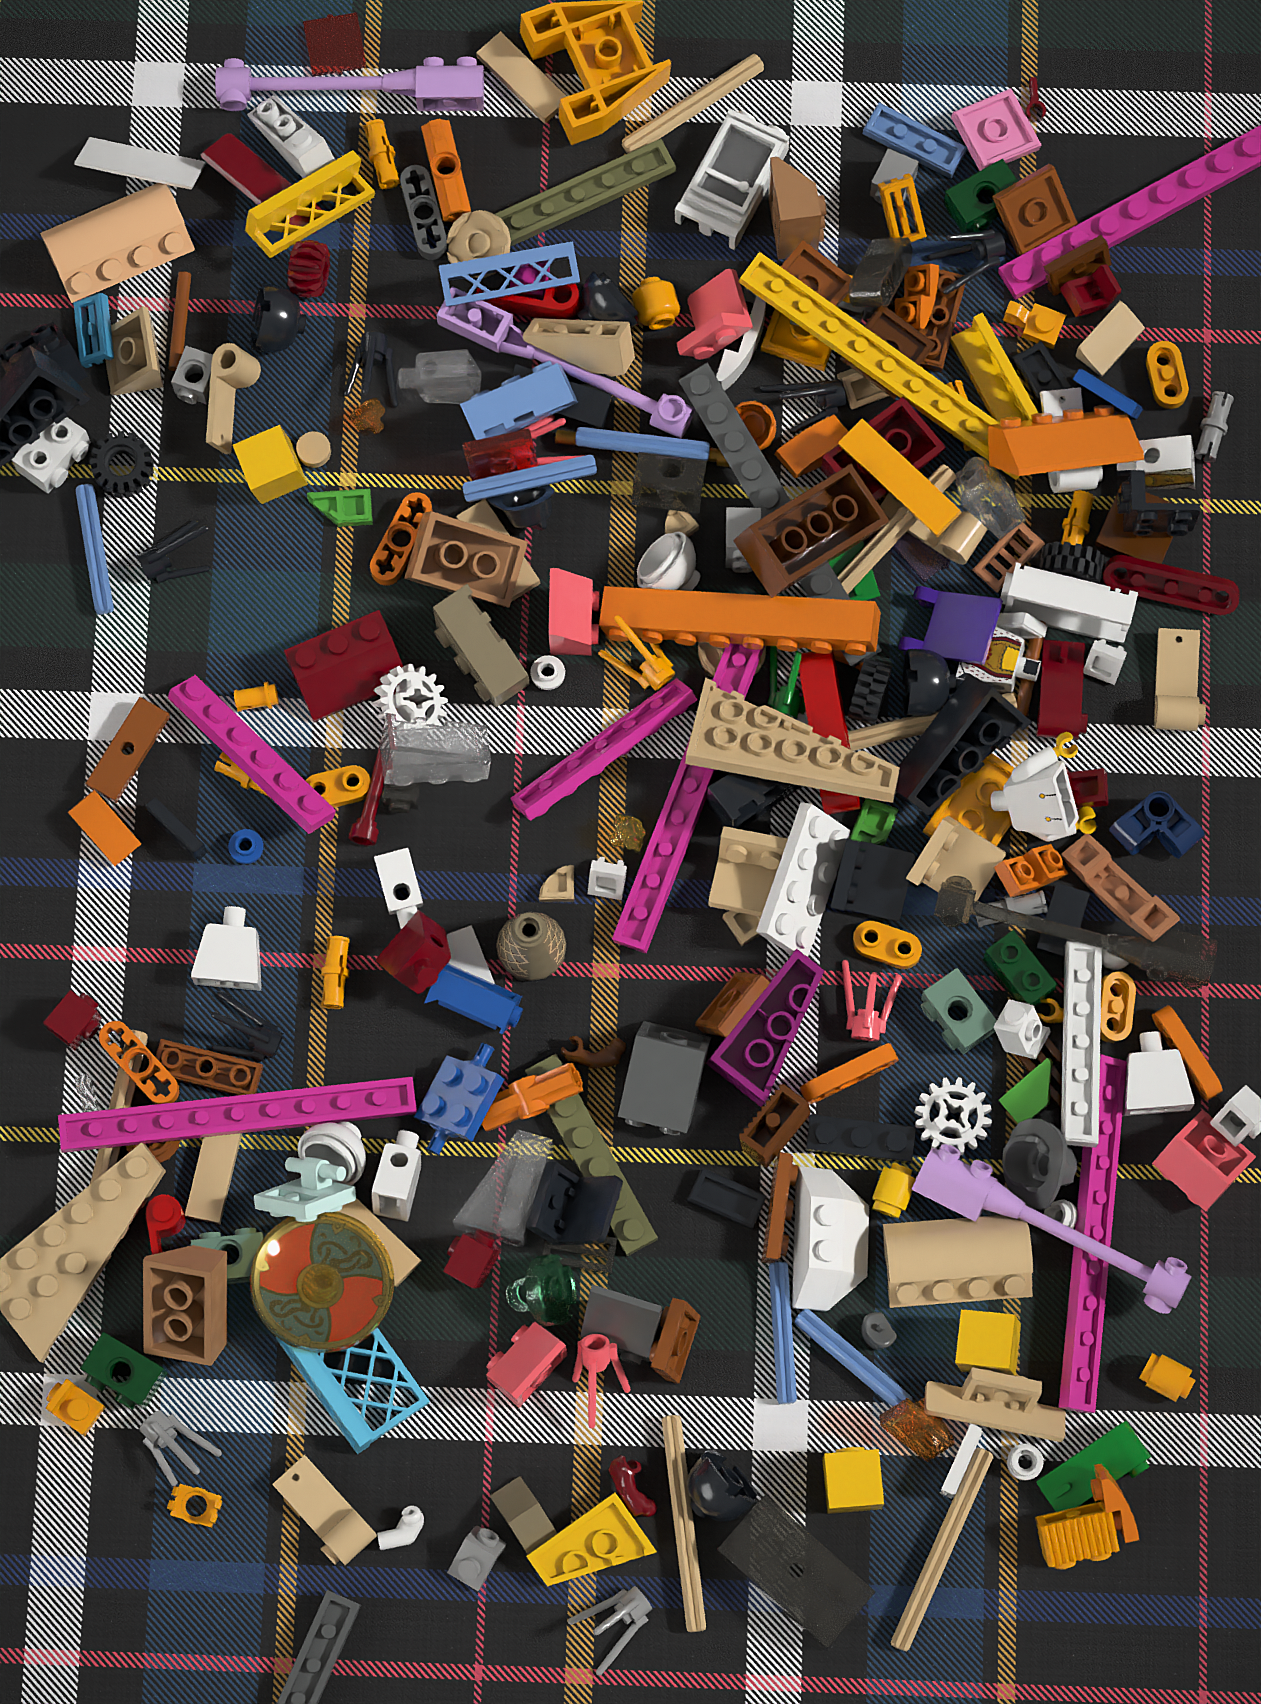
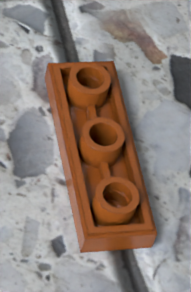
M939 269L937 293L932 313L925 329L918 330L936 345L920 367L939 372L943 370L966 283L947 295L943 294V289L964 275ZM941 316L944 320L936 321L934 317Z
M139 697L85 783L86 786L117 803L169 720L170 714ZM126 748H134L133 753L130 755L123 754Z
M164 1039L160 1040L156 1058L176 1081L236 1096L256 1094L264 1067L260 1063ZM205 1064L213 1065V1069L209 1073H202L201 1069ZM156 1068L154 1074L159 1072L160 1070Z
M779 1152L774 1161L762 1263L770 1264L777 1262L780 1259V1255L786 1256L788 1250L789 1235L783 1234L785 1220L790 1221L792 1217L794 1201L788 1199L789 1186H795L798 1174V1165L792 1164L793 1156L789 1153Z

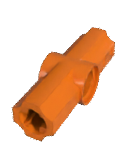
M436 119L421 126L443 221L454 223L462 214L471 212L450 121ZM444 167H450L454 169V171L448 175H443L439 173V170Z
M567 1063L539 1076L531 1075L509 1084V1089L497 1093L481 1125L485 1131H491L519 1118L522 1120L539 1115L549 1110L550 1105L577 1095L583 1091V1082L579 1072L573 1063Z

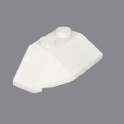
M798 1166L795 1190L792 1309L826 1312L867 1277L869 1205L831 1169Z

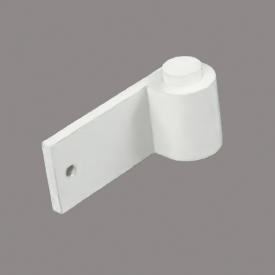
M1081 387L1040 392L1042 413H1051L1052 417L1063 416V410H1083ZM1102 465L1048 472L1051 489L1054 493L1095 489L1098 482H1101L1103 478Z

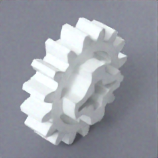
M408 664L402 668L398 666L390 670V673L382 676L380 680L383 685L374 690L375 693L381 696V699L373 702L374 706L381 707L382 709L377 718H386L388 723L385 726V730L388 731L396 728L397 738L407 735L409 741L419 737L424 738L432 734L431 731L440 728L441 723L438 719L447 715V712L440 708L441 705L448 702L447 698L440 697L439 695L444 686H435L433 682L436 679V675L425 676L424 666L415 670L413 664Z
M958 1077L955 1085H950L948 1079L943 1078L942 1088H938L932 1083L929 1086L931 1095L929 1096L924 1093L920 1095L919 1100L925 1106H916L915 1114L922 1116L921 1119L915 1122V1127L925 1128L921 1135V1140L924 1141L931 1138L933 1140L931 1149L933 1147L937 1149L939 1145L947 1144L958 1149L961 1155H963L965 1145H968L973 1150L977 1148L976 1137L985 1140L987 1133L981 1127L991 1126L992 1120L984 1117V1115L989 1113L992 1108L991 1105L981 1104L986 1096L984 1092L977 1095L973 1093L975 1083L972 1082L965 1088L962 1087V1078ZM950 1094L960 1095V1096L964 1097L965 1099H963V1100L952 1099L949 1095H950ZM935 1103L939 1115L931 1123L929 1113L931 1106ZM948 1110L953 1114L956 1112L960 1113L959 1123L954 1119L946 1120ZM973 1111H976L977 1122L972 1130L968 1122V1116ZM942 1134H955L957 1139L946 1138Z

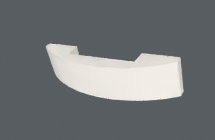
M746 287L745 301L754 303L750 314L753 328L744 334L738 353L727 349L724 351L716 376L724 391L739 378L749 364L758 346L764 326L766 302Z

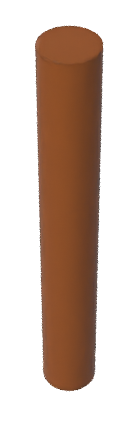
M179 272L177 278L168 369L171 371H176L184 351L191 274L188 272Z
M1044 637L1029 638L1025 658L1039 661ZM1021 678L1017 697V709L1028 717L1035 681Z

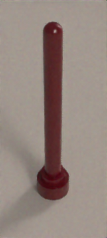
M384 726L362 816L357 818L356 823H353L351 826L349 839L361 845H376L379 830L376 828L375 817L396 738V728L386 731Z

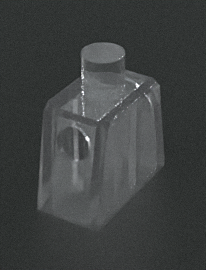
M468 349L417 354L415 368H400L398 381L401 389L416 388L425 402L461 404L470 400L475 394L480 393L481 371Z
M983 457L969 459L965 467L955 474V483L963 507L998 539L1026 520L1008 481L994 467L989 466V463ZM992 499L994 500L995 505L1000 503V506L996 508L993 507Z

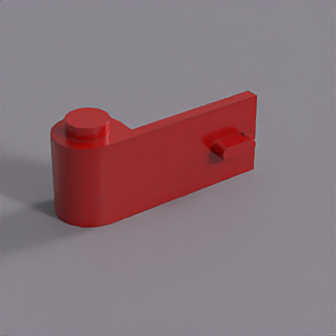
M576 284L548 288L545 291L543 300L517 295L483 300L508 313L540 319L576 320L579 317L577 312L583 308L582 299ZM477 288L476 294L484 293V291Z
M158 1195L150 1200L146 1207L152 1255L163 1252L161 1238L178 1234L186 1223L184 1209L170 1195Z

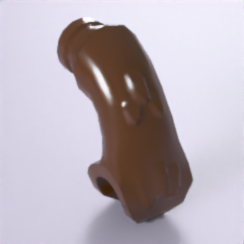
M571 1036L569 1040L578 1049L575 1052H569L562 1047L561 1052L567 1061L597 1069L619 1064L621 1055L626 1052L627 1045L621 1039L615 1038L604 1049L601 1048L598 1052L594 1053L584 1048L581 1038Z

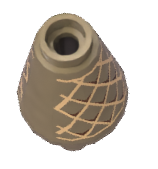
M530 911L517 914L504 924L498 934L496 948L499 961L508 973L512 974L519 981H535L547 978L563 964L566 941L563 930L554 919L546 914ZM530 931H532L534 935L528 937Z

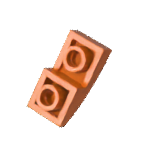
M930 263L905 267L904 297L895 299V314L916 330L925 329L932 313L937 293L939 265Z
M832 415L793 437L776 450L775 455L791 475L797 478L822 466V457L836 447L838 442L849 431L835 415Z
M95 790L68 811L71 817L114 866L118 865L141 845L140 841Z
M1052 844L1033 848L1023 856L1003 860L994 867L1010 897L1030 892L1068 874L1060 854L1053 848Z
M1102 1464L1094 1465L1096 1479L1090 1480L1094 1500L1101 1501L1106 1513L1112 1512L1115 1530L1120 1531L1125 1543L1138 1541L1139 1535L1134 1516L1118 1484Z

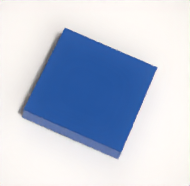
M1079 369L1073 378L1082 386L1135 419L1139 417L1143 410L1142 406L1083 369Z

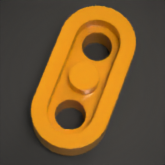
M1156 342L1150 347L1146 357V366L1153 396L1161 407L1167 409L1178 408L1185 402L1189 391L1181 352L1172 342ZM1165 358L1169 364L1165 366L1160 365L1157 359ZM1166 389H1172L1175 391L1176 395L1174 397H1168L1164 393V391Z
M350 765L311 775L305 781L313 789L319 785L324 786L326 790L321 796L335 808L365 799L370 785V776L364 768ZM356 777L359 779V783L357 786L350 787L347 785L348 779Z
M865 921L854 932V948L860 955L898 969L912 968L920 959L922 953L921 943L911 933L876 921ZM871 932L876 934L878 940L874 943H869L865 940L864 936ZM907 944L911 951L908 954H901L898 951V946Z
M1113 972L1101 979L1100 1039L1109 1043L1125 1039L1132 1029L1136 987L1133 979L1124 972ZM1111 986H1114L1117 990L1116 997L1111 994ZM1107 1020L1113 1023L1112 1031L1107 1027Z

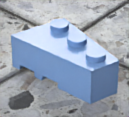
M547 361L532 369L533 373L523 378L520 375L514 376L502 382L501 387L489 391V389L472 396L470 400L461 403L460 406L476 441L488 445L578 403L562 365L558 363L552 365L551 361Z

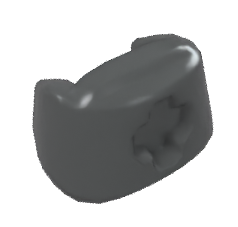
M872 1312L864 1317L861 1334L867 1345L874 1350H881L893 1344L897 1337L896 1333L882 1312Z

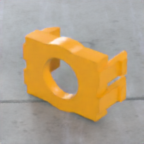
M180 1484L179 1487H173L171 1495L176 1498L175 1501L169 1500L167 1509L171 1511V1516L183 1519L190 1524H200L210 1528L213 1527V1524H216L217 1511L220 1510L222 1505V1496L207 1492L199 1487L193 1488ZM201 1496L206 1500L207 1508L201 1516L194 1517L187 1513L186 1503L190 1497Z

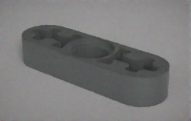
M411 165L401 173V189L418 252L425 259L436 260L441 258L447 250V238L429 172L420 165ZM416 176L421 181L420 187L422 195L417 197L413 184H410L411 178ZM421 205L430 206L433 209V215L426 220L418 219L414 215L416 208ZM432 228L434 240L438 241L436 242L437 247L434 249H430V246L427 244L426 230Z

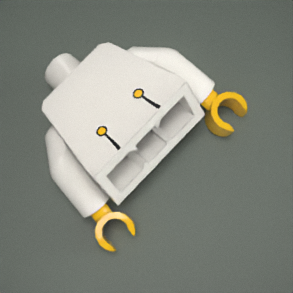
M1061 733L1056 738V746L1054 748L1048 746L1027 758L1013 769L1003 790L992 792V809L994 811H1009L1013 828L1017 831L1028 832L1047 842L1076 834L1077 829H1080L1085 834H1091L1095 831L1097 827L1095 821H1085L1096 816L1094 810L1091 807H1082L1077 811L1064 760L1058 761L1057 758L1061 755L1065 758H1072L1077 754L1078 747L1076 744L1069 748H1062L1066 742L1073 739L1071 733Z

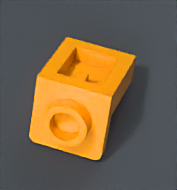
M68 1379L63 1384L59 1382L55 1384L46 1397V1400L49 1402L46 1409L84 1437L106 1408Z

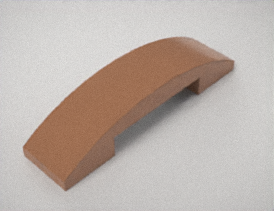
M1090 834L1083 835L1061 854L1064 861L1112 912L1152 942L1157 940L1180 920L1179 916L1156 895L1152 897L1113 862L1110 853Z

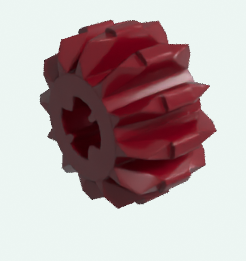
M305 240L297 241L293 245L287 272V284L293 294L310 298L322 296L325 292L331 265L329 261L330 253L326 244Z

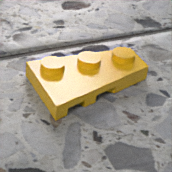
M614 1492L526 1557L546 1586H550L647 1556L657 1551Z

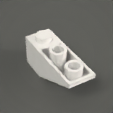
M274 95L260 103L258 107L247 114L255 126L303 179L335 161L325 139Z

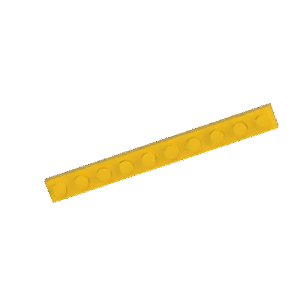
M761 252L757 254L738 281L740 284L898 397H904L912 407L989 461L988 425L1000 424ZM1004 471L1006 474H1008L1015 480H1017L1020 477Z

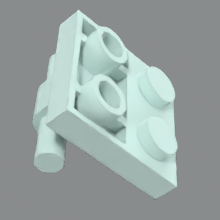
M289 1157L285 1162L286 1169L291 1172L301 1173V1178L254 1195L255 1209L268 1211L274 1217L292 1216L298 1222L314 1221L317 1219L318 1214L340 1211L342 1205L356 1200L355 1186L332 1182V1179L344 1180L346 1169L341 1166L331 1165L327 1160L306 1157L305 1159Z

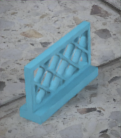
M334 1294L321 1304L328 1303L335 1297L336 1294ZM376 1325L370 1331L374 1338L372 1351L351 1347L352 1344L339 1349H333L346 1352L343 1371L331 1369L323 1362L325 1350H321L319 1356L316 1350L294 1345L277 1334V1341L357 1455L368 1448L372 1442L430 1402ZM377 1345L380 1346L384 1353L376 1352ZM350 1353L371 1357L368 1375L347 1372ZM375 1358L389 1360L395 1367L393 1380L372 1376ZM398 1373L405 1382L397 1381ZM334 1376L341 1377L340 1384L337 1382ZM345 1378L366 1381L363 1400L347 1396L343 1390ZM371 1382L391 1386L388 1404L367 1401ZM395 1388L410 1389L418 1401L408 1408L394 1406ZM354 1405L362 1406L361 1414ZM366 1407L386 1410L385 1424L372 1431L364 1420ZM391 1411L399 1413L390 1420Z

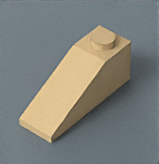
M534 318L523 334L525 342L591 373L605 374L611 377L625 375L635 358L629 322Z

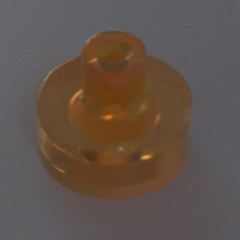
M371 398L363 402L351 413L350 420L358 430L369 427L373 434H377L385 427L380 420L385 413V408L377 398Z

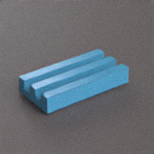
M98 293L73 302L81 365L89 368L92 367V363H103V359L108 361L114 359L108 296ZM87 306H88V311H89V321H90V322H88V320H87V310H86V307H87ZM89 335H91V340H92V350H93V353H92V354H91V349H90V339H89Z

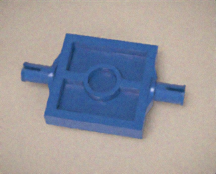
M481 1043L472 1061H462L448 1055L446 1056L414 1116L421 1123L429 1125L435 1130L432 1139L426 1147V1150L439 1156L448 1137H461L471 1142L473 1141L505 1080L499 1074L485 1068L495 1050L493 1047Z

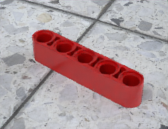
M833 650L827 654L813 651L802 653L799 673L808 725L813 727L812 732L824 738H828L831 735L841 740L842 746L851 750ZM819 789L823 810L827 815L860 809L859 796Z

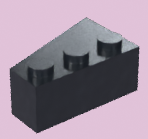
M730 773L708 787L707 806L723 826L743 830L803 786Z

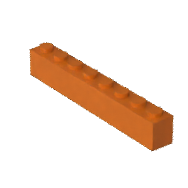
M604 586L599 626L609 639L619 642L628 641L629 638L615 622L614 617L616 615L623 619L638 638H642L647 643L658 644L662 643V640H675L678 644L692 646L696 642H709L710 645L720 648L729 647L730 643L743 644L745 648L754 650L763 649V646H777V649L788 652L797 651V648H811V651L822 654L831 653L832 650H845L847 654L862 656L866 652H876L881 612L875 601L775 596L771 598L770 595Z

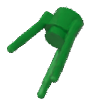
M770 646V695L767 705L797 720L798 714H804L806 709L804 696L799 697L800 691L795 689L802 653H795L787 687L781 686L779 692H777L778 651L777 646Z

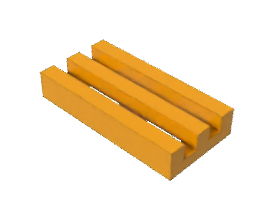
M909 173L903 175V179L893 178L890 180L891 183L885 184L882 182L878 184L891 242L895 248L927 237L913 177ZM905 187L916 229L914 233H911L901 193V189ZM890 192L894 194L903 237L899 235Z

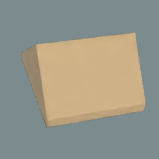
M142 306L111 325L114 359L106 360L112 395L163 387L153 322L148 307Z

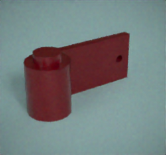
M1043 639L1036 737L1057 738L1061 733L1069 732L1073 736L1072 740H1079L1080 734H1086L1088 714L1082 713L1085 643Z

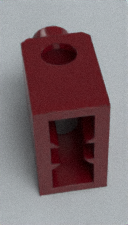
M418 910L376 958V961L398 981L417 994H421L427 987L436 983L438 974L451 959L446 931L441 925Z

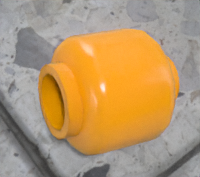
M649 277L640 282L641 286L632 294L634 307L639 312L637 314L638 321L645 326H649L652 330L671 326L680 313V305L673 284L669 281L660 280L659 277Z

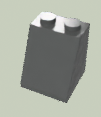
M643 1021L636 1034L618 1117L626 1118L625 1122L627 1124L637 1127H645L646 1124L659 1126L661 1132L670 1135H680V1132L687 1133L691 1124L712 1037Z

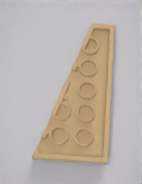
M705 678L686 753L685 764L891 803L894 800L900 767L863 750L858 752L852 751L842 746L841 740L831 735L828 738H824L812 732L813 727L766 705L761 707L755 706L745 701L744 695L736 691H732L731 694L717 688L716 682Z
M142 1142L0 1258V1311L39 1362L44 1363L50 1353V1348L67 1327V1322L75 1309L85 1299L111 1258V1253L120 1239L124 1238L140 1208H143L166 1172L148 1147Z

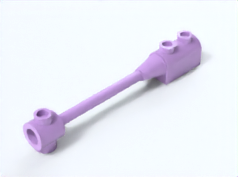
M428 57L424 59V66H416V68L388 73L383 76L252 77L251 68L244 67V61L236 58L225 60L224 67H216V99L220 101V107L227 111L244 110L247 107V101H251L252 91L383 90L384 92L416 97L417 111H484L483 65H477V60L473 57L458 58L457 66H444L443 59Z
M453 286L450 289L451 298L467 295V293ZM444 300L437 313L438 325L497 353L503 352L532 360L536 359L542 363L551 361L552 365L556 363L562 365L566 374L651 413L650 425L679 439L685 435L693 419L695 408L685 404L684 400L679 396L663 394L657 402L600 374L588 372L523 340L524 332L513 325V315L485 301L446 307Z
M942 1144L939 1150L934 1147L930 1150L912 1187L913 1191L975 1222L984 1210L1015 1219L1020 1218L1146 1281L1147 1284L1143 1291L1146 1294L1144 1302L1151 1309L1160 1313H1170L1172 1307L1176 1309L1192 1277L1185 1273L1187 1265L1183 1261L1169 1257L1166 1263L1159 1260L1155 1268L1152 1269L1026 1206L1025 1202L1001 1185L996 1178L990 1176L993 1169L989 1164L974 1160L970 1166L958 1160L961 1155L958 1149L947 1144Z

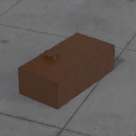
M849 464L750 525L733 541L771 598L872 536L887 524L889 519L852 464Z

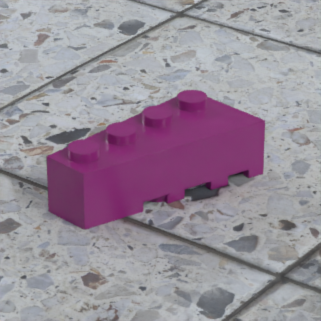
M796 949L772 978L771 983L706 1062L708 1066L760 1107L766 1103L824 970Z

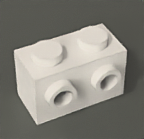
M66 417L59 424L54 422L42 431L40 438L31 445L27 443L21 447L12 459V462L17 472L49 494L54 487L58 488L63 484L68 476V469L75 461H81L85 457L91 442L86 430Z

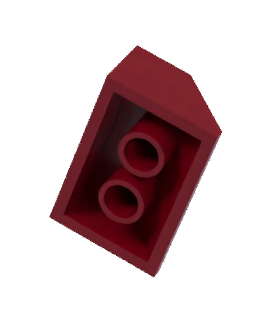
M901 397L868 422L879 435L917 470L946 450L945 445L904 397ZM839 444L822 457L821 470L827 477L852 464L876 501L888 493Z
M380 610L284 650L289 668L313 722H317L377 696L378 694L374 692L375 688L383 685L380 678L398 666L403 667Z

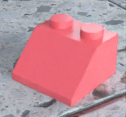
M550 568L548 634L550 655L592 656V644H599V624H592L593 611L599 612L600 592L593 591L592 579L558 568Z
M1202 1110L1172 1139L1152 1164L1160 1170L1166 1179L1172 1181L1186 1193L1191 1202L1207 1211L1256 1156L1241 1143L1236 1147L1231 1144L1210 1124L1213 1118L1206 1111Z
M536 1322L530 1327L524 1324L511 1338L514 1345L505 1354L499 1351L486 1366L490 1370L486 1374L487 1379L518 1408L522 1406L567 1356L566 1345Z

